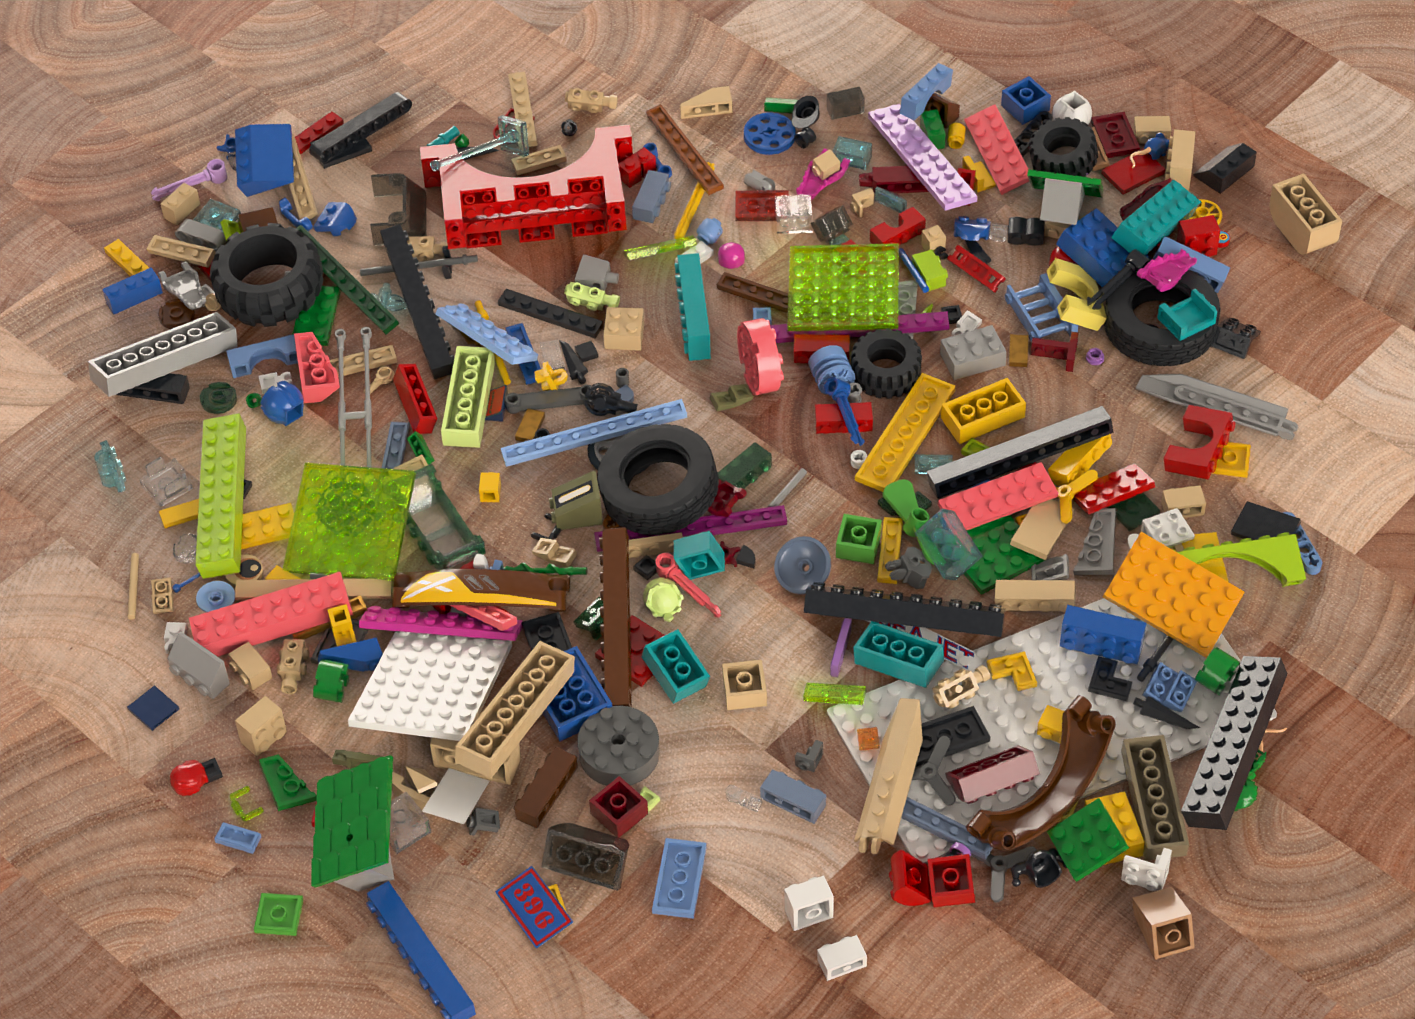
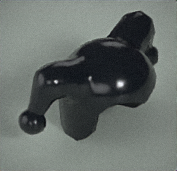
M1055 848L1035 850L1027 856L1026 860L1016 863L1011 868L1012 885L1018 887L1021 884L1019 876L1027 875L1037 888L1049 886L1062 873L1058 862L1062 863L1065 868L1067 866Z

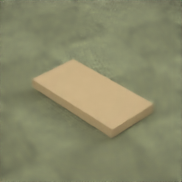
M1051 499L1032 506L1013 536L1010 545L1046 560L1067 525L1061 521L1060 502Z

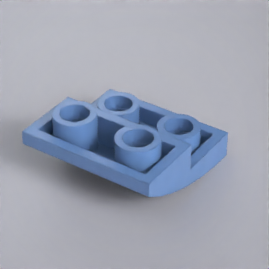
M1160 662L1142 695L1146 698L1148 696L1152 697L1155 701L1171 710L1182 712L1197 681L1184 671L1180 670L1177 673Z

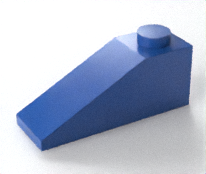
M376 637L320 650L318 663L324 659L349 664L350 670L374 671L383 653Z

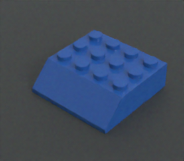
M1097 208L1078 220L1076 225L1072 224L1066 228L1056 243L1101 287L1105 286L1124 268L1125 260L1130 254L1111 238L1118 227Z

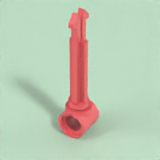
M661 553L657 556L656 570L660 578L664 577L665 579L673 580L702 607L708 608L715 617L719 618L721 616L718 606L714 605L710 598L681 572L672 554Z

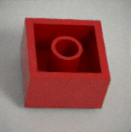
M1210 215L1179 221L1176 242L1207 257L1217 255L1221 230L1215 216Z
M969 854L927 859L933 907L975 903Z

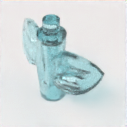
M389 283L383 284V287L379 289L378 295L371 293L390 311H400L407 308L404 298L392 294Z

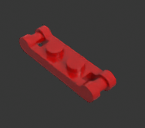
M957 245L954 248V253L949 255L947 260L993 293H996L997 287L1000 283H1004L1006 278L963 247ZM992 276L995 277L994 281L990 283V278Z

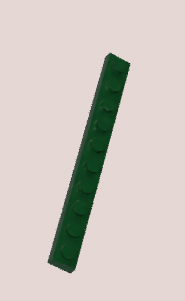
M302 225L296 228L316 246L323 273L385 335L400 324Z

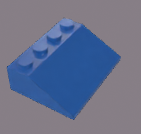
M254 124L235 129L237 187L246 197L294 182L292 128L290 124Z
M577 646L564 651L575 656L574 673L543 712L559 742L578 734L581 726L590 716L600 712L603 708L612 707V702Z

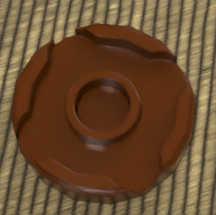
M173 299L167 301L163 307L159 308L158 316L160 323L165 328L171 330L193 321L195 312L189 309L181 299Z

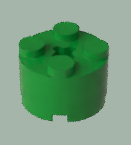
M1216 647L1204 661L1202 670L1199 669L1195 681L1220 696L1226 687L1227 681L1231 682L1234 678L1240 662Z
M324 659L320 660L315 676L317 680L316 685L313 687V698L342 703L344 699L343 687H347L349 682V675H347L349 664Z

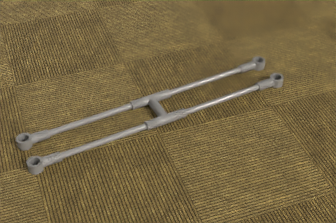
M363 327L360 330L361 338L363 339L365 362L364 411L346 412L343 375V351L346 332L344 329H337L335 331V338L339 353L338 430L340 431L341 482L345 481L346 420L364 418L367 449L366 488L371 492L375 501L371 462L372 404L370 400L369 349L372 332L369 327ZM339 490V491H340V492H339L340 494H339L338 498L341 497V496H343L344 491Z

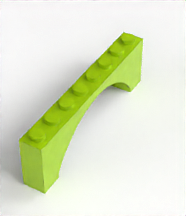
M1281 533L1277 537L1270 538V535L1259 537V540L1253 541L1251 538L1240 540L1239 543L1227 541L1221 543L1220 546L1207 544L1200 549L1188 547L1183 549V551L1177 552L1196 564L1226 557L1246 560L1257 564L1273 574L1282 583V587L1302 584L1306 580L1296 534Z

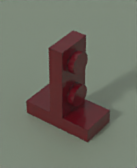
M1071 332L1070 342L1033 338L1031 355L1067 360L1066 371L1073 372L1079 332Z

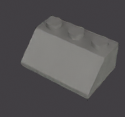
M183 632L177 635L167 658L170 666L169 670L175 676L179 675L189 686H195L202 695H207L214 699L230 684L224 661Z

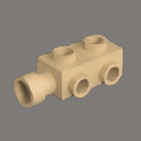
M579 88L569 89V92L566 91L565 102H568V108L574 111L586 110L591 113L602 112L603 106L609 107V109L617 108L618 96L616 95L604 96L603 92H598L597 90L586 91Z
M409 236L407 241L408 244L411 243L415 253L412 254L413 258L417 257L420 261L434 259L435 254L444 256L442 247L448 246L447 242L435 244L434 236Z
M284 639V645L280 647L281 663L277 664V674L281 676V691L285 694L296 693V681H301L302 675H306L307 665L304 663V660L309 658V648L305 646L304 639Z
M984 665L976 668L973 673L969 670L960 669L954 672L953 677L949 679L944 678L937 682L938 685L932 688L933 698L941 707L954 708L959 705L958 701L962 698L970 699L976 695L975 691L979 689L977 684L991 678L990 673Z

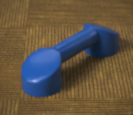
M654 143L645 144L643 147L656 156L657 172L669 174L670 178L672 176L671 167L662 165L658 159L656 145Z
M283 198L279 200L281 214L296 228L302 225L307 231L313 229L312 223L307 217L298 220L290 212L292 206L288 199Z

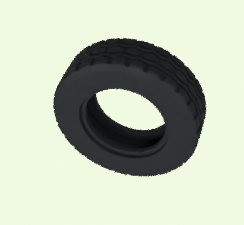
M1187 270L1173 288L1164 292L1157 290L1156 286L1146 279H1141L1137 274H1133L1106 299L1105 313L1107 319L1104 328L1112 344L1121 353L1135 361L1164 367L1182 365L1197 359L1211 347L1219 323L1220 302L1217 293L1210 283L1191 270ZM1196 289L1204 295L1211 305L1215 306L1217 317L1216 324L1179 341L1168 329L1151 327L1140 321L1135 316L1133 310L1145 302L1155 300L1177 304L1190 298L1191 291Z
M655 424L641 427L619 438L606 451L597 473L599 491L609 516L621 527H626L629 531L646 535L667 534L694 523L712 505L719 486L717 468L707 442L694 431L683 426L671 424ZM655 463H675L687 470L686 477L682 483L672 491L662 495L643 496L629 489L633 477L643 468Z

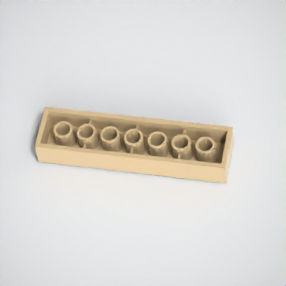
M539 641L455 746V762L491 779L574 673L575 656Z

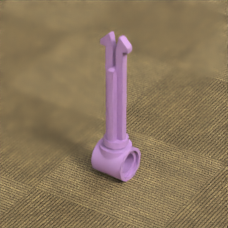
M213 159L201 173L159 189L157 187L154 188L151 192L153 200L160 201V198L172 194L183 183L189 186H194L204 181H211L215 184L223 183L227 179L225 164L220 159Z

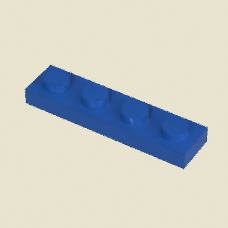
M523 323L505 327L508 335L519 339V342L530 346L533 350ZM538 360L518 364L526 385L537 382L535 380V371L541 370Z

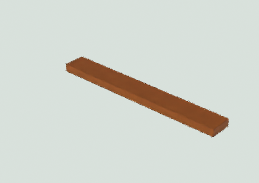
M660 104L647 110L648 118L705 192L711 195L724 189V184L664 107Z

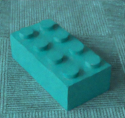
M874 621L870 622L853 647L855 664L927 688L944 662L942 644Z

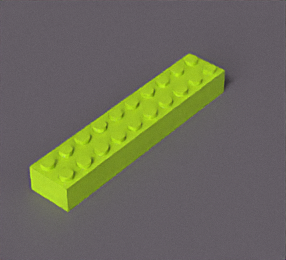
M240 413L203 420L195 564L203 579L240 572L246 426Z

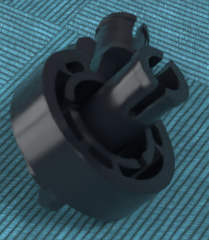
M596 383L590 386L584 398L585 407L596 416L616 415L617 411L631 413L635 412L638 406L637 403L622 400L620 393L615 392L611 386L604 383Z

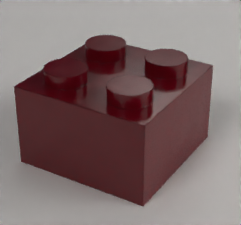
M620 776L589 800L590 814L617 838H620L648 815L647 800Z

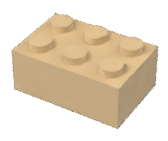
M1174 129L1173 137L1170 136L1169 147H1172V149H1168L1167 159L1170 162L1167 161L1166 172H1169V174L1165 175V180L1171 178V180L1177 181L1189 191L1196 131Z

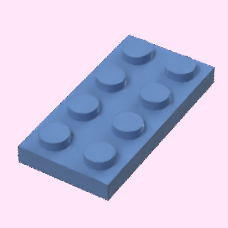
M671 838L665 839L652 914L694 919L707 843Z

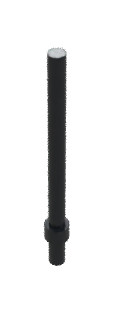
M1167 635L1151 658L1144 662L1143 669L1137 675L1139 681L1143 682L1148 674L1154 671L1158 660L1172 643L1173 638Z

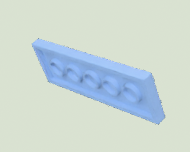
M460 303L458 305H446L445 307L437 308V316L511 365L537 361L538 354L530 346L522 344L515 337H511L505 330L496 327L493 322L482 318L481 314L470 310L467 305Z

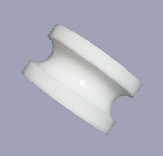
M862 450L852 452L850 461L852 467L860 469L867 458L866 452Z

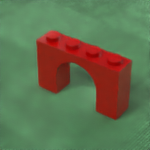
M1188 405L1183 416L1184 431L1207 435L1212 440L1207 445L1196 449L1169 445L1163 458L1165 471L1209 480L1211 474L1216 470L1218 459L1222 457L1224 445L1227 446L1230 432H1233L1235 429V421H1233L1231 412Z

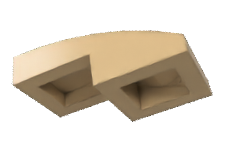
M540 538L532 550L535 556L566 568L571 565L577 556L574 548L559 546L556 540Z

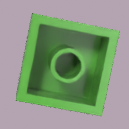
M844 514L836 542V558L874 564L881 538L882 520Z

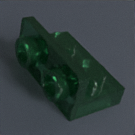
M600 597L573 621L577 628L589 631L595 640L602 636L600 626L604 624V618H601L600 607L603 606V601H601Z

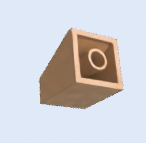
M1172 886L1132 898L1134 916L1155 960L1195 948L1192 913Z

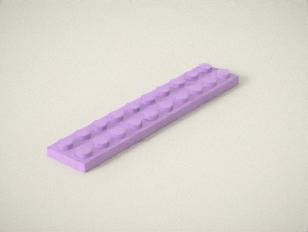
M900 104L868 112V119L945 211L977 202L975 192L914 120L900 114Z

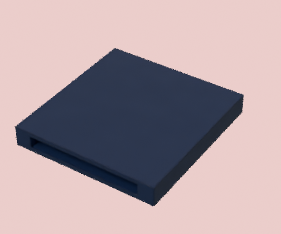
M154 685L127 706V709L153 731L179 710V706Z

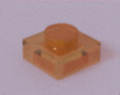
M877 727L857 729L859 750L880 749Z

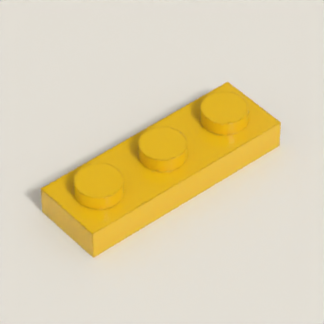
M119 239L104 247L105 253L130 277L149 269Z

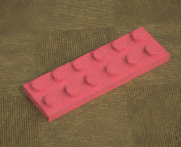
M995 104L964 119L1001 195L1030 182L1027 176L1028 167Z
M1042 462L940 499L937 504L953 534L956 535L1056 498L1059 493Z

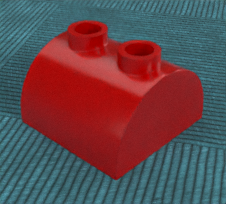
M902 849L894 853L890 860L891 871L889 872V878L893 883V889L890 891L892 899L906 906H919L931 902L928 865Z

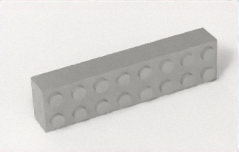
M218 312L212 313L88 361L90 380L108 397L114 396L140 384L211 358L226 350L238 347L236 328Z

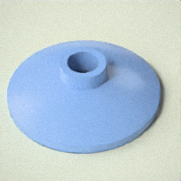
M212 581L203 585L196 595L197 605L204 612L232 605L235 601L233 587L223 581Z

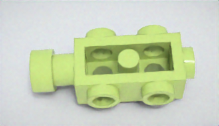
M570 282L565 287L564 294H566L567 301L575 306L583 305L593 311L597 309L602 310L604 305L618 307L620 302V296L612 294V296L608 295L597 287H588L578 282Z

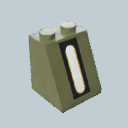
M591 471L551 489L552 497L549 498L550 509H554L551 512L552 523H556L557 528L564 530L603 524L596 471Z

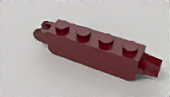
M908 166L872 167V172L859 174V186L872 187L873 192L877 195L929 192Z

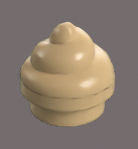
M210 293L206 296L205 307L209 311H217L221 308L215 293Z

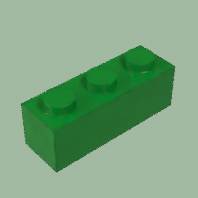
M415 431L407 438L416 457L423 455L428 465L435 461L421 434Z

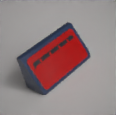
M507 385L490 390L485 417L486 421L504 420L505 397L508 395Z

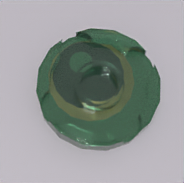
M226 382L211 383L208 385L209 387L204 388L200 393L201 406L205 411L213 414L225 413L231 410L237 402L236 390Z

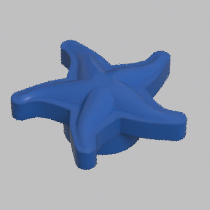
M229 134L226 135L225 144L217 146L218 151L228 153L226 156L227 160H230L236 153L235 138H230Z

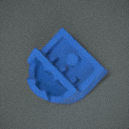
M328 202L313 228L316 232L330 231L333 237L341 235V231L346 228L350 230L355 225L357 217L349 204L345 202Z
M959 216L954 221L953 236L971 241L988 240L991 221H987V218L982 217L972 220L968 216Z

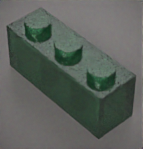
M754 442L718 472V477L722 482L727 481L737 488L745 489L750 483H754L761 474L771 468L772 454Z

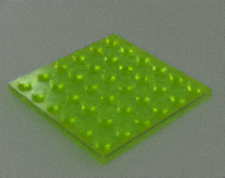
M899 243L790 246L788 331L898 329Z
M305 463L282 570L298 574L323 573L330 575L341 572L342 577L394 581L416 477L415 471Z

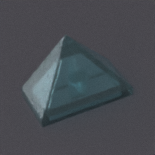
M880 187L875 188L876 202L899 213L907 210V200L902 195Z

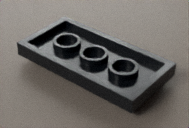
M974 706L922 723L923 741L916 767L927 763L941 736H947L950 739V745L944 757L990 742L991 737Z

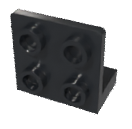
M1227 318L1218 324L1211 346L1245 359L1252 340L1258 337L1261 331L1257 330V327L1253 325L1239 323L1238 319Z

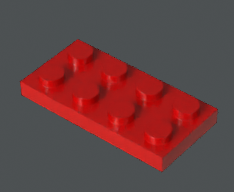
M1136 464L1128 465L1123 469L1097 478L1096 481L1076 493L1072 500L1089 515L1155 488V481Z

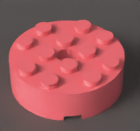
M764 318L740 322L741 325L738 326L737 330L740 363L745 365V373L743 375L749 390L755 396L778 391L781 381L784 380V375L780 367L783 364L781 353H778L775 329H771L769 320Z

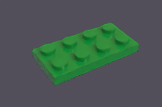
M322 286L319 296L316 297L307 312L303 310L299 312L292 335L313 332L321 346H328L341 292L340 289L333 286Z

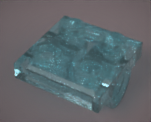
M107 440L100 442L102 450L98 451L94 458L102 485L108 488L116 486L118 492L125 491L124 482H127L124 472L121 471L123 466L120 459L117 460L115 458L117 453L114 446L110 447Z

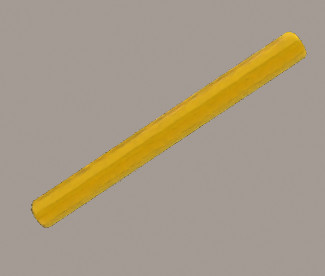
M707 162V164L714 171V163ZM699 182L695 186L674 233L675 240L682 241L705 192Z

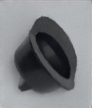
M804 96L796 102L792 116V125L795 128L803 129L810 127L818 121L820 110L819 101L816 97Z

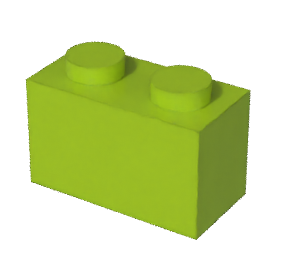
M932 249L912 255V263L928 285L929 291L946 286L947 270L941 266L939 256L935 255Z

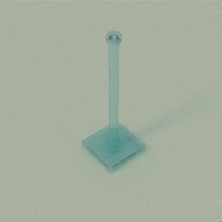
M504 115L499 116V138L441 160H433L430 162L432 170L437 171L442 166L498 145L501 146L502 151L523 157L528 156L529 146L526 122Z

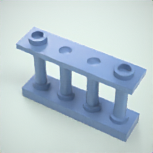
M1047 273L1040 275L1037 286L1016 293L1011 285L1007 286L1005 300L1007 304L1011 305L1028 332L1031 342L1033 338L1042 339L1044 336L1063 330L1067 331L1070 337L1071 332H1078V325L1060 319L1057 306L1063 298L1054 284L1050 283ZM1039 292L1045 296L1044 299L1025 305L1019 300ZM1046 305L1051 306L1053 311L1032 318L1027 312ZM1055 317L1061 321L1060 324L1038 330L1035 325Z

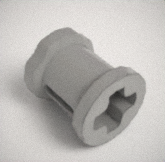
M850 383L851 390L847 398L848 402L861 403L862 398L860 394L862 393V388L860 384Z

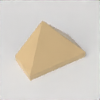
M405 766L406 779L418 793L438 786L425 769Z

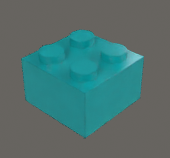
M710 531L673 540L674 560L688 579L692 580L725 571L724 551Z

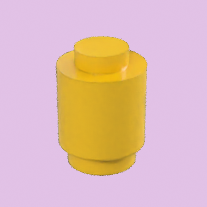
M953 123L948 128L947 142L952 149L961 148L965 142L966 128L963 124Z

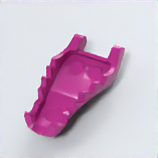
M824 148L818 156H820L828 150ZM844 158L840 164L839 171L823 181L813 173V160L810 161L807 171H805L803 176V182L796 188L797 195L804 200H813L822 189L844 176L850 160Z
M1183 249L1178 254L1170 253L1168 255L1166 253L1163 257L1158 256L1155 260L1152 259L1144 268L1139 269L1137 276L1155 285L1156 289L1160 292L1170 290L1178 283L1184 273L1196 264L1197 258L1190 257L1189 253H1186Z

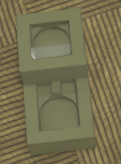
M747 384L729 386L728 391L711 393L710 396L716 411L731 409L753 399Z

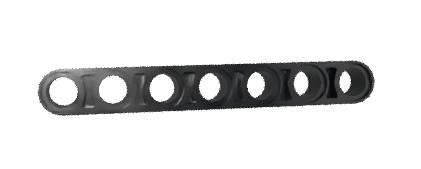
M399 92L393 93L315 141L309 148L310 155L322 163L330 161L406 114L412 107V101Z

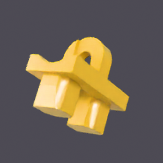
M548 361L543 363V369L535 371V380L537 383H541L542 391L558 390L559 385L564 384L568 378V374L564 369L553 370Z

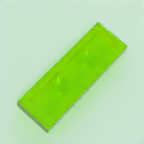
M806 683L803 700L805 702L863 705L866 686Z

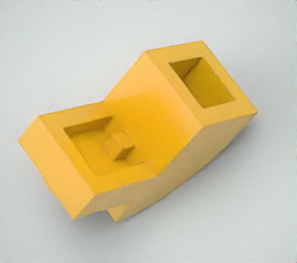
M347 604L327 609L336 645L342 646L357 642Z

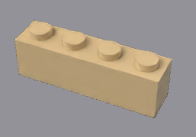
M996 580L995 604L1002 605V608H1006V611L1066 612L1067 605L1075 606V581Z

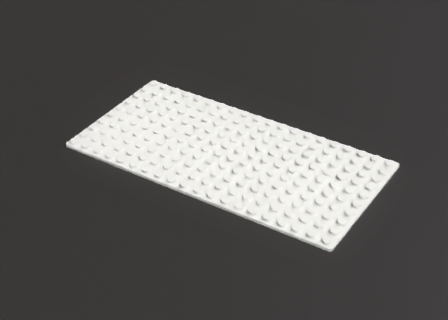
M1105 598L1081 607L1144 622ZM1063 614L973 650L978 658L985 659L981 665H984L987 669L986 662L989 659L1025 651L1037 681V687L1017 691L1012 675L994 680L991 677L986 682L977 684L979 689L975 691L976 695L970 699L962 698L958 701L959 705L951 709L941 707L933 698L932 688L938 685V681L944 678L949 679L954 676V672L963 669L951 662L945 661L927 688L900 679L827 709V714L870 786L884 735L900 698L920 699L921 723L974 706L991 737L990 742L944 757L937 770L940 777L955 795V803L953 805H946L929 782L924 779L912 780L907 796L966 826L979 810L1001 811L1021 804L1030 798L1046 781L1055 764L1060 748V743L1037 735L1038 722L1047 705L1065 711L1078 695H1081L1092 704L1090 711H1099L1101 715H1110L1115 719L1116 727L1093 780L1080 798L1083 799L1127 780L1121 754L1123 739L1164 735L1170 762L1207 747L1234 678L1231 682L1227 681L1226 687L1220 696L1197 682L1183 711H1174L1200 728L1184 729L1148 716H1143L1140 714L1142 708L1133 705L1136 697L1146 701L1147 698L1142 694L1153 672H1150L1143 682L1137 679V675L1143 669L1144 662L1151 658L1167 635L1146 623L1143 648L1138 665L1116 660L1118 663L1114 677L1133 682L1128 701H1123L1088 692L1098 655H1090L1060 647L1062 622L1065 615ZM1221 633L1213 649L1218 647L1241 663V660ZM1174 639L1158 660L1157 665L1161 662L1178 673L1182 670L1195 679L1199 669L1202 670L1206 658ZM961 656L959 658V664L962 666H968L971 662L968 656ZM1275 709L1273 710L1270 720H1273L1277 717V712L1275 711ZM1017 745L1033 751L1039 775L1034 776V779L1029 782H1018L1011 789H1000L995 795L979 797L977 802L971 804L958 799L945 776V773ZM929 770L926 774L930 775L933 771ZM901 818L897 834L909 854L923 863H928L927 859L943 857L953 845Z

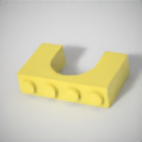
M1055 258L1047 269L1050 283L1070 289L1080 297L1065 295L1057 306L1060 319L1098 331L1107 319L1103 303L1100 304V310L1092 309L1095 302L1087 306V298H1092L1099 291L1096 281L1079 265Z

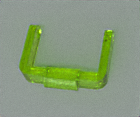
M245 786L229 796L231 807L243 821H247L264 812L263 808L259 807L244 814L239 802L235 800L251 790L249 786Z

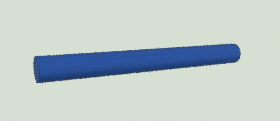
M899 248L897 250L898 255L921 290L927 293L929 291L928 285L904 249Z

